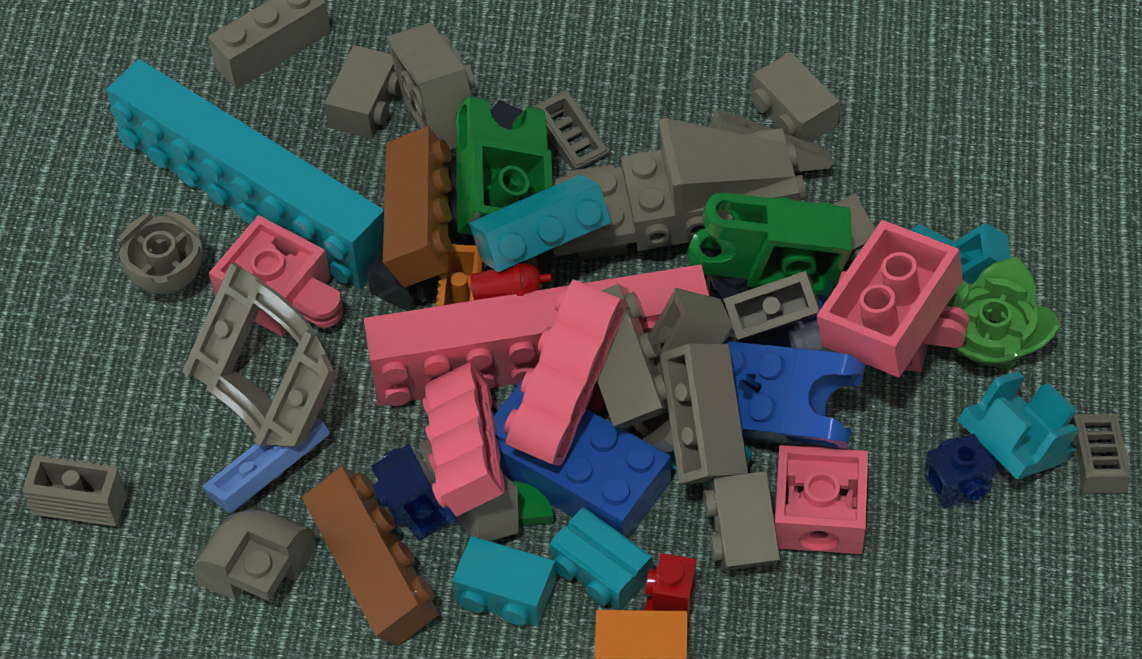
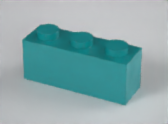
M581 174L469 222V226L481 260L495 271L500 272L612 222L600 185Z

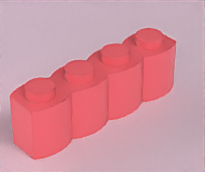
M574 279L569 287L564 286L560 290L555 302V310L558 311L556 321L552 328L547 327L544 330L538 343V351L541 352L539 362L535 369L530 368L522 381L521 392L524 393L522 404L518 410L513 409L506 420L504 433L508 435L505 444L550 464L562 465L573 442L577 426L590 401L594 384L604 367L611 343L623 321L628 306L627 301Z
M470 361L426 383V397L422 399L423 407L429 418V425L425 427V430L432 444L433 452L429 454V462L435 472L436 482L432 484V490L438 503L443 508L448 506L456 517L505 492L504 478L499 465L501 460L500 451L495 437V419L491 410L492 396L485 377L473 361Z

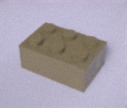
M431 22L387 36L405 108L419 129L429 126L439 139H444L450 149L456 148V112L465 97L468 95L472 96L470 89L476 87L470 66L468 64L463 65L458 50H452L447 35L445 33L440 35Z

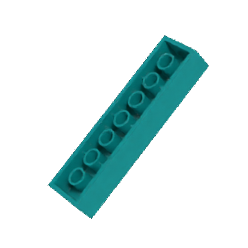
M140 59L133 63L106 89L111 104L110 111L115 117L118 128L117 135L125 146L132 150L137 148L145 153L156 166L160 168L167 167L175 172L186 185L190 187L195 185L205 191L216 204L220 206L225 204L235 210L246 223L251 224L259 215L325 249L329 271L336 280L344 284L348 282L359 290L365 287L368 283L366 270L383 249L384 209Z

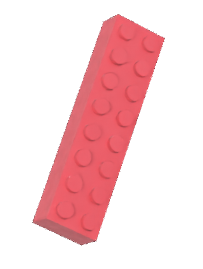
M701 264L584 283L601 291L617 284L629 289L630 293L634 291L641 302L644 316L639 317L644 333H651L675 288L709 296ZM564 286L537 290L524 294V296L512 294L364 318L378 406H401L409 401L421 400L426 397V383L470 361H473L485 377L490 390L496 387L519 385L530 368L535 369L539 362L541 352L538 351V343L544 330L547 327L552 328L556 321L558 311L555 310V302L560 290Z

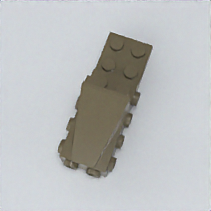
M669 118L658 119L661 150L642 151L633 155L621 157L622 167L582 174L600 185L612 223L553 248L554 255L556 257L636 242L637 251L691 242L693 236L699 230L706 229L703 221V210L709 198L716 193H733L766 198L785 197L794 201L806 200L802 175L795 176L793 168L798 167L794 143H786L783 128L759 130L743 135ZM578 175L552 179V187ZM717 211V214L722 219L733 220V217L726 211Z

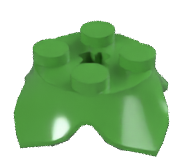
M1017 256L991 264L981 272L973 284H968L963 280L946 305L963 309L970 318L964 343L959 348L952 347L954 352L978 364L997 366L1001 369L1014 367L1018 359L1045 346L1060 328L1056 314L1050 308L1039 307L1036 304V285L1033 276Z

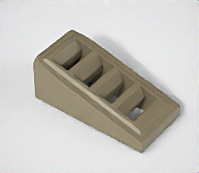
M567 89L534 106V108H540L545 111L547 140L573 170L582 169L609 154V150ZM560 114L565 116V118L554 122L552 119ZM570 124L574 127L563 134L560 129ZM578 135L583 137L582 140L572 145L568 143V140ZM588 145L593 149V151L580 158L575 153Z
M1075 414L1073 416V424L1079 429L1075 441L1082 494L1126 493L1131 478L1117 414ZM1086 427H1108V431H1086ZM1110 439V443L1089 444L1088 440ZM1111 452L1112 456H1092L1091 453ZM1094 465H1113L1114 468L1094 469Z

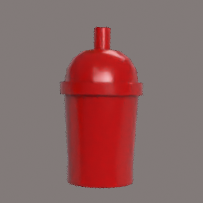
M523 262L500 272L492 269L472 273L471 289L474 300H481L512 294L524 296V294L541 290L542 283L552 281V274H540L536 266Z

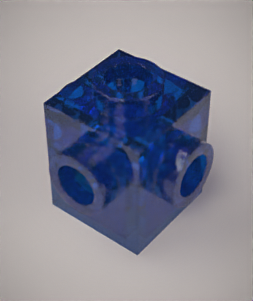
M971 434L961 439L958 437L950 438L944 441L938 448L928 451L924 476L945 509L965 500L973 502L985 496L991 490L997 464L995 457L985 447H982L976 435Z

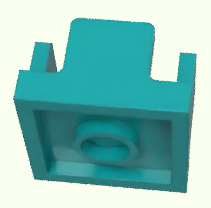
M1019 371L994 379L980 402L966 407L958 418V421L1016 479L1067 463L1075 451L1070 444L1079 432V429L1074 424L1068 425L1076 413L1075 407L1051 384L1041 385L1029 404L1016 393L1025 379Z

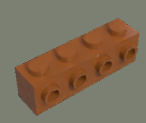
M429 126L386 142L383 264L404 288L448 272V253L452 250L451 241L448 236V222L452 219L449 208V192L452 189L449 178V162L452 160V155L447 142L444 139H439Z
M341 466L303 495L302 499L374 634L378 638L399 646L439 615L431 600L435 597V594L428 582L420 575H417L412 564L415 562V558L410 549L402 541H398L393 532V529L396 527L395 521L388 511L377 503L374 497L377 494V489L373 482L364 473L356 474Z

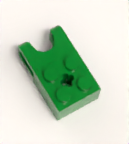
M466 96L456 112L455 122L458 233L473 235L469 222L551 188L552 163L551 150H547L546 115L543 109L526 106V109L513 122L512 129L509 130L500 126L492 118L488 100L475 96Z
M716 193L709 198L703 210V221L706 229L699 230L693 236L688 247L687 256L691 266L702 265L704 274L747 279V287L757 288L807 271L810 273L816 294L829 296L853 250L850 207L836 206L827 202L794 201L785 197L766 198L733 193ZM717 211H726L733 217V220L722 219L717 214ZM707 247L721 250V254L716 257H708L702 253L701 248Z

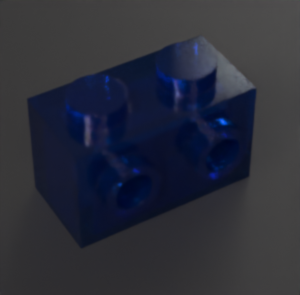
M410 444L387 452L380 461L371 465L378 479V482L372 484V487L380 502L385 508L388 507L398 524L405 523L418 541L456 520L451 509L448 506L443 508L436 500L432 490V484L436 482V479Z

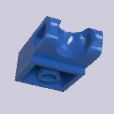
M730 341L721 343L729 344L743 439L794 446L809 445L833 449L848 448L852 430L845 428L836 419L827 417L826 404L830 395L839 387L859 386L862 383L865 370L864 363L849 354Z

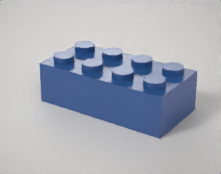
M521 381L494 415L496 425L495 437L500 451L501 460L499 465L502 473L511 481L522 482L535 487L544 494L550 505L571 517H574L581 508L585 507L629 539L671 483V456L622 428L614 427L611 422L588 409L585 410L577 426L573 442L561 466L550 464L505 444L508 434L504 433V426L510 412L513 409L518 410L522 404L524 393L521 392Z

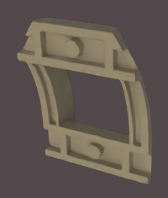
M230 263L182 371L185 375L194 376L207 385L206 390L240 416L256 435L254 442L259 446H298L306 441L337 375L317 334L304 316L277 291L237 263ZM260 308L281 324L299 344L273 401L254 383L233 368Z

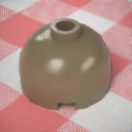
M165 211L166 216L154 218L152 213L142 215L131 222L120 236L119 257L125 274L136 287L152 294L168 295L181 291L191 284L201 269L203 248L197 227L187 217L175 212Z

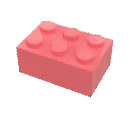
M881 220L817 314L822 346L838 353L849 354L864 364L900 377L963 281L960 250Z

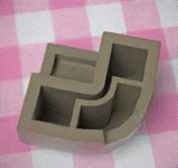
M251 508L232 514L215 530L194 563L193 573L196 582L202 587L235 601L242 590L270 601L284 577L293 581L298 579L317 547L315 536L311 528L270 511Z

